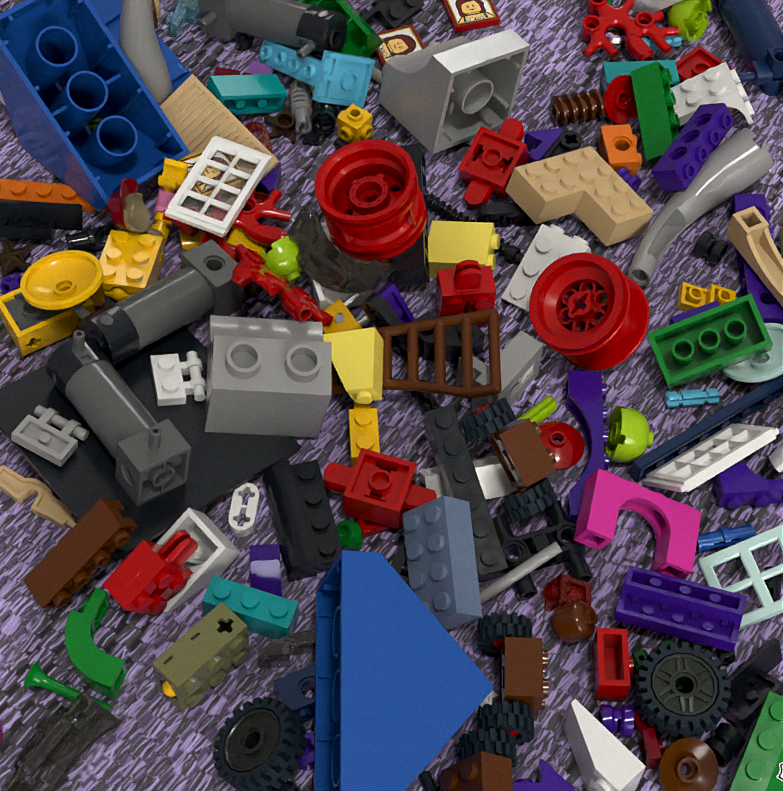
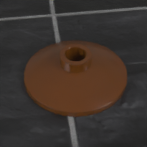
M680 738L666 747L658 765L659 780L665 791L713 790L717 782L719 768L713 750L705 742L696 738ZM685 763L687 765V771L686 773L681 774V765Z

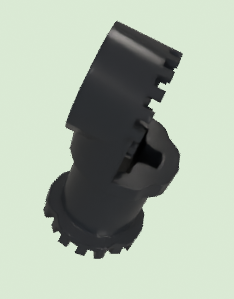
M109 224L108 226L103 225L93 229L88 227L83 232L72 235L67 233L65 238L67 244H70L68 246L69 250L83 251L90 248L92 250H103L106 242H102L100 239L105 235H109L111 230L117 229Z

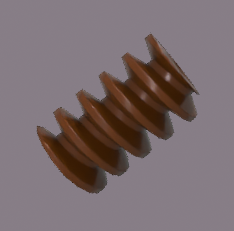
M590 89L589 92L581 91L579 94L573 92L570 96L568 94H562L561 97L553 96L550 101V117L555 127L558 125V120L561 121L563 126H566L567 118H570L572 124H576L577 116H579L582 123L586 121V115H588L590 121L595 120V113L598 114L600 119L605 117L603 100L596 89Z

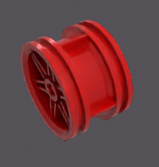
M380 139L361 140L341 147L322 163L314 182L315 196L323 215L326 217V225L333 243L342 253L361 261L385 260L401 254L420 237L426 226L427 208L419 188L414 163L410 155L402 147Z

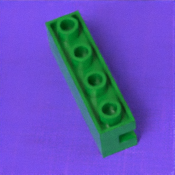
M658 61L630 71L645 158L653 167L679 134L678 127H680L679 117L674 110L676 98L670 88L672 76L669 69L664 68Z

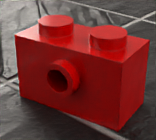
M597 628L592 642L594 700L625 701L631 686L630 676L633 675V658L629 657L628 630Z

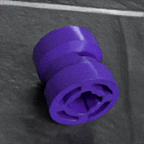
M601 704L599 708V722L611 733H619L622 737H632L634 730L633 706L622 705L620 708H613L612 705Z

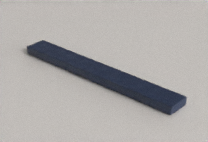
M783 374L769 380L634 460L630 477L638 483L646 478L648 473L730 424L740 422L783 396Z

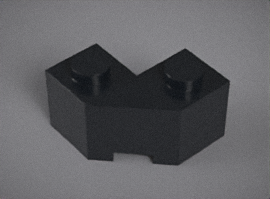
M428 311L411 322L436 317ZM472 323V350L475 357L483 351L485 334L475 323ZM461 325L445 328L446 361H451L450 364L458 365L459 358L461 357ZM434 330L418 332V343L422 348L420 357L423 360L434 361Z

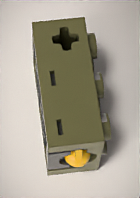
M223 602L219 603L152 662L157 689L181 712L188 707H195L202 700L205 691L211 686H218L225 679L226 673L234 665L238 667L248 658L250 652L248 626Z

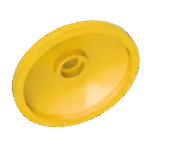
M79 250L55 252L37 260L25 271L21 278L20 289L24 299L34 307L45 310L68 309L83 303L96 292L103 280V269L100 261L88 252Z

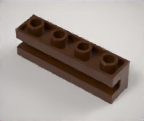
M101 498L23 580L42 608H62L67 605L72 599L71 596L91 580V575L99 567L104 566L110 561V555L118 547L123 546L130 540L131 534L138 526L132 518L123 517L120 514L125 508L119 500Z

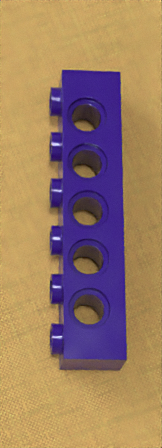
M734 194L729 208L730 219L732 214L755 206L769 223L770 205H766L765 194ZM769 224L768 229L773 239L774 227ZM735 248L742 297L750 293L752 294L764 323L783 325V307Z

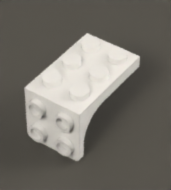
M724 62L671 88L676 98L674 110L679 117L680 126L689 121L700 105L725 103L726 107L740 110L748 124L753 123L751 115L755 114L742 84L739 83L741 81L735 68L730 70L727 63Z
M542 224L501 298L529 313L532 288L545 268L557 259L572 253H591V249L587 246L588 242L575 235L573 239L564 235L565 231L556 225L551 224L548 227Z

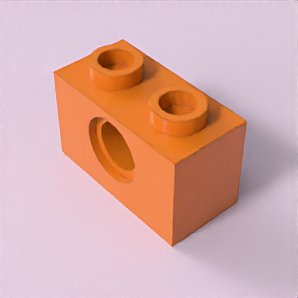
M630 124L600 126L597 143L602 159L615 172L625 167L632 176L637 175L638 168L642 167L641 153H637L636 134H632Z

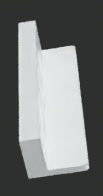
M497 456L472 460L485 500L507 496L517 491L518 487H512ZM437 467L419 470L420 481L425 488L434 490L437 498L443 495L447 496Z

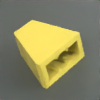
M376 328L323 334L324 342H331V360L345 390L353 401L360 404H369L372 401L382 400L384 340Z

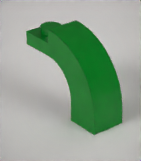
M96 588L92 596L85 599L81 613L71 609L65 626V644L71 665L79 679L93 691L115 699L128 672L125 660L104 653L94 644L95 633L110 606L107 592Z

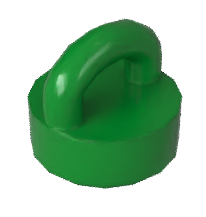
M342 520L338 523L336 527L342 548L346 550L360 549L363 545L360 525L349 520Z

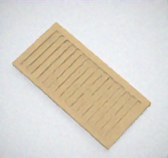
M193 74L160 105L189 149L190 153L186 157L204 151L212 137L216 135L272 156V160L260 181L279 163V160ZM241 159L236 163L241 171L252 174L257 166ZM229 192L220 195L221 202L232 206L237 195Z

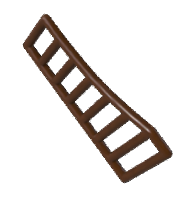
M492 308L376 328L384 340L382 390L420 391L467 399L497 395L501 392L499 313L496 309ZM488 321L490 384L474 386L472 323ZM461 325L462 387L446 384L445 328ZM434 330L435 382L419 380L418 332ZM407 334L408 379H392V336ZM331 360L332 395L347 393L343 383H339V375Z

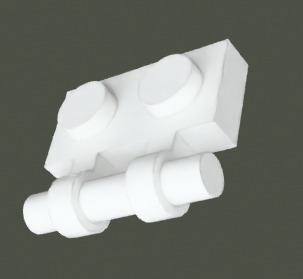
M189 351L186 354V362H180L178 354L150 356V367L157 406L186 404V395L194 394L196 401H203L206 398V382L201 376L203 367L197 352ZM182 375H190L191 380L183 382Z

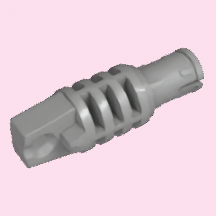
M294 79L290 84L289 90L290 111L295 118L296 131H301L300 134H306L312 129L310 121L313 113L311 94L307 84Z

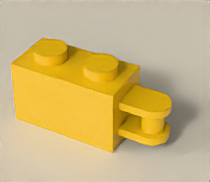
M354 402V408L349 409L348 420L350 467L353 468L361 448L380 453L377 408H371V403L360 404Z

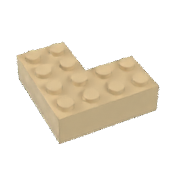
M591 146L515 167L505 190L535 224L575 213L605 246L643 234L654 213L645 201L634 192Z

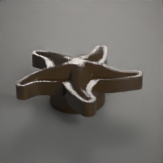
M289 106L276 116L264 115V120L273 127L272 132L267 134L268 140L283 135L290 140L291 144H295V118L290 114Z
M6 240L1 241L3 247L2 253H0L2 277L4 278L9 273L19 270L26 271L31 264L26 263L24 258L30 253L31 245L26 244L24 247L14 248Z

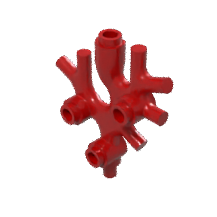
M585 0L589 16L583 19L581 38L589 43L582 51L583 55L587 58H590L597 49H604L612 59L619 55V51L606 37V31L611 27H619L624 30L627 51L635 61H653L654 59L652 49L641 39L642 37L651 38L664 54H667L671 51L672 47L664 38L679 35L678 26H655V23L664 19V14L660 10L653 14L643 11L639 12L635 18L630 17L629 11L635 5L634 0H626L620 7L611 6L607 3V0Z
M254 189L231 228H239L254 242L272 247V243L287 236V231H282L283 228L259 224L258 218L265 217L289 222L291 212L275 208V204L282 197V193L278 189H274L262 203H257L254 198L256 191ZM216 194L214 199L221 201L220 195ZM212 206V211L204 215L222 221L228 211ZM184 207L199 213V210L195 207ZM164 209L162 219L175 222V226H178L181 233L191 236L198 232L199 228L165 216L167 209ZM204 231L206 235L201 239L200 245L212 239L236 262L239 260L238 255L234 251L235 247L226 242L225 236L223 238Z
M238 244L235 247L234 251L239 259L238 264L232 271L233 276L231 279L235 283L245 287L253 281L271 297L279 292L283 305L281 310L295 320L306 321L311 318L314 322H322V327L325 325L329 326L332 323V315L317 307V301L312 299L302 288L296 285L293 287L289 286L288 278L278 276L264 265L266 260L262 256L246 248L243 244Z

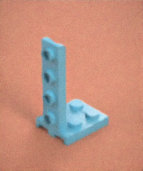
M263 40L258 62L314 86L313 100L350 106L353 103L360 108L364 107L376 60L324 50L322 61L310 55H307L304 59H299L296 55L298 50Z

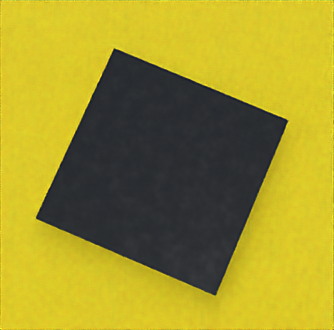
M185 326L113 365L156 422L160 423L169 419L191 447L187 482L138 507L115 478L116 461L72 403L64 397L48 376L46 365L0 389V430L10 441L11 433L28 414L39 419V417L34 415V410L38 405L47 409L50 407L59 412L60 416L69 421L73 419L81 423V427L89 431L85 441L74 437V439L78 440V448L62 467L13 441L11 442L79 521L101 498L120 501L125 508L120 514L123 517L132 518L138 527L131 534L130 540L123 546L118 547L110 555L115 562L130 554L143 539L151 541L168 531L188 508L197 511L204 509L301 449V446L292 436L205 432L206 398L203 401H196L194 394L186 395V404L157 406L150 367L151 355L178 354L179 361L186 362V354L189 351H195L202 362L203 370L201 371V376L206 382L207 349ZM182 375L183 382L191 380L190 375ZM54 425L52 426V427H54L55 429H57V430H59V431L62 430V429H60V428H58V427H56V426H54Z

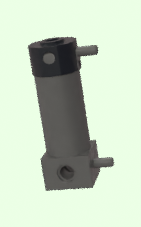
M198 0L200 15L198 23L203 33L230 40L237 33L241 32L298 50L296 55L299 59H304L307 55L322 59L324 50L340 53L347 35V22L343 13L295 0Z
M212 239L190 251L183 249L178 255L182 260L181 269L92 314L82 304L74 306L73 312L81 319L78 326L79 330L83 331L85 336L92 338L112 364L115 365L136 354L140 349L201 316H204L209 321L210 315L229 316L242 309L244 287H241L231 279L233 276L232 271L238 263Z
M76 330L73 333L72 339L61 344L52 353L47 361L46 371L64 397L72 403L116 461L115 478L137 507L186 483L191 453L190 445L169 419L160 423L156 422L115 370L112 362L97 343L89 336H85L83 331Z

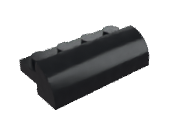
M289 460L275 464L264 473L262 484L287 580L291 582L317 576V570L330 568L343 550L318 460L290 465Z

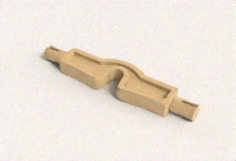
M5 465L0 466V490L5 492L15 502L23 503L31 495H38L31 505L34 514L54 523L62 529H66L67 526L73 528L79 522V519L65 503L53 496L51 489L45 483L34 478H24Z

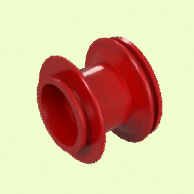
M572 253L551 263L536 280L529 301L530 319L540 339L548 347L561 353L570 363L583 369L604 370L624 362L641 345L649 325L650 311L644 291L635 281L625 276L621 269L611 260L592 253ZM607 298L606 302L601 304V300ZM603 316L602 320L597 323L600 317ZM586 325L585 330L581 332L580 328Z

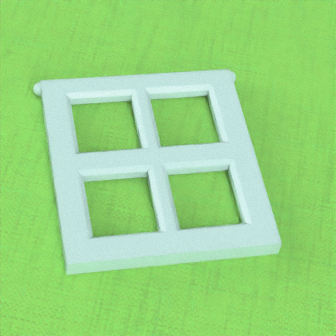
M783 524L714 554L698 558L697 562L707 585L722 589L713 567L740 556L749 578L727 586L722 590L735 593L753 585L762 607L743 615L739 631L783 613V599L774 602L764 580L783 573V563L760 573L751 551L777 540L783 550Z

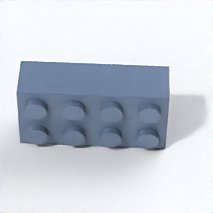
M443 495L403 513L409 587L446 630L481 618L482 608L469 501Z

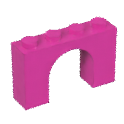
M597 469L585 480L574 541L600 551L614 539L619 510H631L643 516L654 530L656 551L652 571L684 579L692 573L701 511L691 508L688 504L679 503L667 498L662 493L653 492L641 487L636 482L627 481L615 476L610 471Z

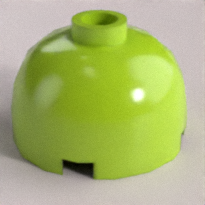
M682 0L669 6L667 11L669 27L678 26V37H681L683 41L692 43L694 38L697 42L708 27L710 20L706 19L707 11L711 12L712 10L711 1Z
M289 235L271 244L272 249L267 254L264 250L259 253L266 260L264 265L278 276L288 278L289 285L301 278L300 272L306 265V251L297 236Z
M616 406L608 423H613L610 432H608L607 447H604V453L609 454V461L630 463L640 458L645 453L646 448H651L654 434L650 431L649 423L641 412L629 407Z

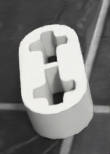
M245 483L233 492L228 518L229 529L235 536L245 537L254 531L260 503L259 490L254 484ZM245 493H250L251 497H249L247 505H243L242 497L245 496ZM241 514H245L246 522H244L243 526H238L237 522L240 521Z

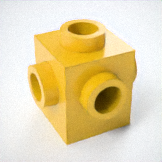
M352 103L346 110L341 111L337 117V138L340 137L349 144L367 140L373 132V115Z

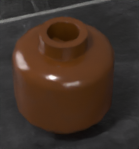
M577 600L557 607L550 624L556 638L561 639L567 644H572L593 636L598 617L592 607H589L581 600Z

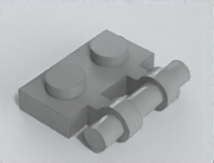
M38 405L34 410V415L39 417V419L28 414L11 433V441L62 467L78 448V440L74 439V437L85 441L89 431L82 428L81 423L73 419L69 421L60 416L59 412L51 407L47 409ZM54 425V426H56V427H58V428H60V429H62V430L59 431V430L55 429V428L52 427V426Z

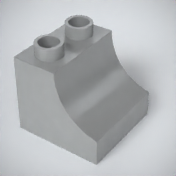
M510 28L472 42L466 37L460 36L442 43L433 42L425 49L404 56L395 55L386 61L382 68L381 75L383 79L378 102L432 154L475 138L481 126L493 131L497 130L505 119L511 117L530 45Z
M210 315L207 343L205 432L318 438L332 395L331 342H324L322 322Z

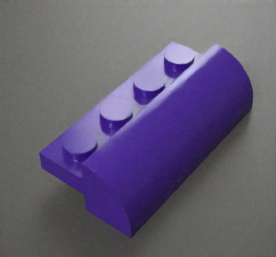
M629 565L614 620L734 652L747 596Z

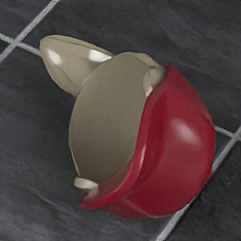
M124 178L121 181L120 191L113 193L107 203L111 220L115 225L127 232L163 236V241H165L164 235L159 230L150 228V214L143 202V195L138 191L137 181L133 178Z

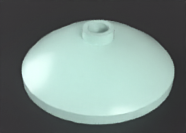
M764 323L773 343L771 351L722 369L724 374L731 379L746 383L765 382L783 374L782 324Z

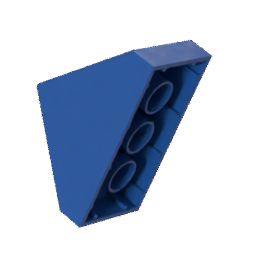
M24 0L0 14V92L20 145L27 153L66 185H69L99 212L107 207L109 197L113 193L120 191L121 181L124 178H133L137 181L138 187L163 172L165 158L178 161L190 153L89 0ZM101 118L102 121L94 130L87 126L88 124L94 125L90 123L92 119Z
M342 550L316 586L313 791H405L493 690L492 683L384 556L378 552Z

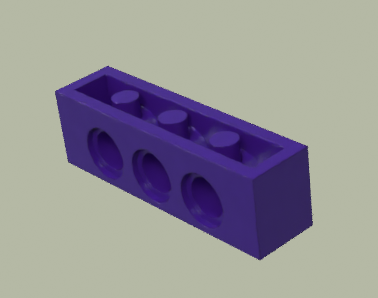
M725 103L700 105L654 166L651 172L662 191L686 190L701 170L708 156L718 147L735 122Z

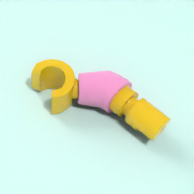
M168 158L164 160L162 176L158 177V185L161 187L153 211L155 214L154 222L156 223L151 226V228L159 230L164 235V247L170 232L168 227H172L173 222L163 220L164 209H167V206L186 179L188 173V165L186 163Z

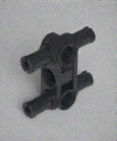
M560 500L544 509L551 527L519 536L513 535L506 515H498L492 518L508 565L506 574L556 541L562 552L535 570L566 562L571 569L576 584L586 583L593 578V574L584 557L585 546L574 541L576 525L568 521ZM563 540H570L573 543H565ZM508 555H515V556H517V557H519V558H518V559H512V558L508 557ZM530 573L515 582L521 600H527L537 595L538 590L533 583Z

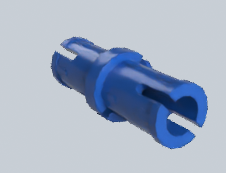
M751 523L733 528L723 526L719 527L716 531L698 534L696 550L700 553L716 548H728L756 536L754 527Z

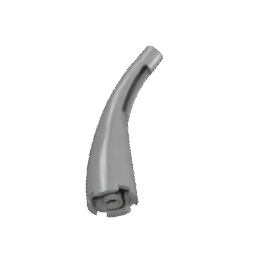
M122 0L118 45L160 106L173 93V86L154 27L152 0Z
M743 128L723 142L708 156V159L704 162L701 170L686 190H677L644 234L628 270L627 276L639 286L647 285L664 252L690 224L772 171L771 167L774 166L772 158L765 146L760 148L753 141L757 137L754 132L748 128Z

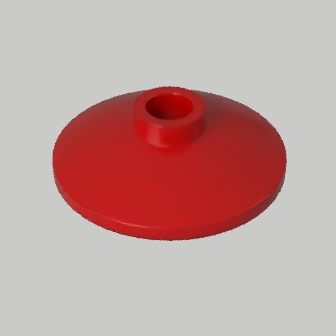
M631 75L615 77L609 83L604 93L603 104L605 113L616 124H625L629 119L638 116Z
M558 421L539 425L543 435L540 439L544 447H548L552 451L556 459V463H554L556 470L571 468L581 460L584 453V441L581 434L574 427ZM553 439H559L562 442H555Z

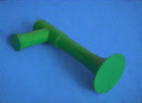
M39 660L33 664L24 681V690L32 686L42 687L85 708L75 727L71 730V733L79 738L84 737V733L95 714L105 718L111 707L110 704L85 692H80L46 675L40 667Z

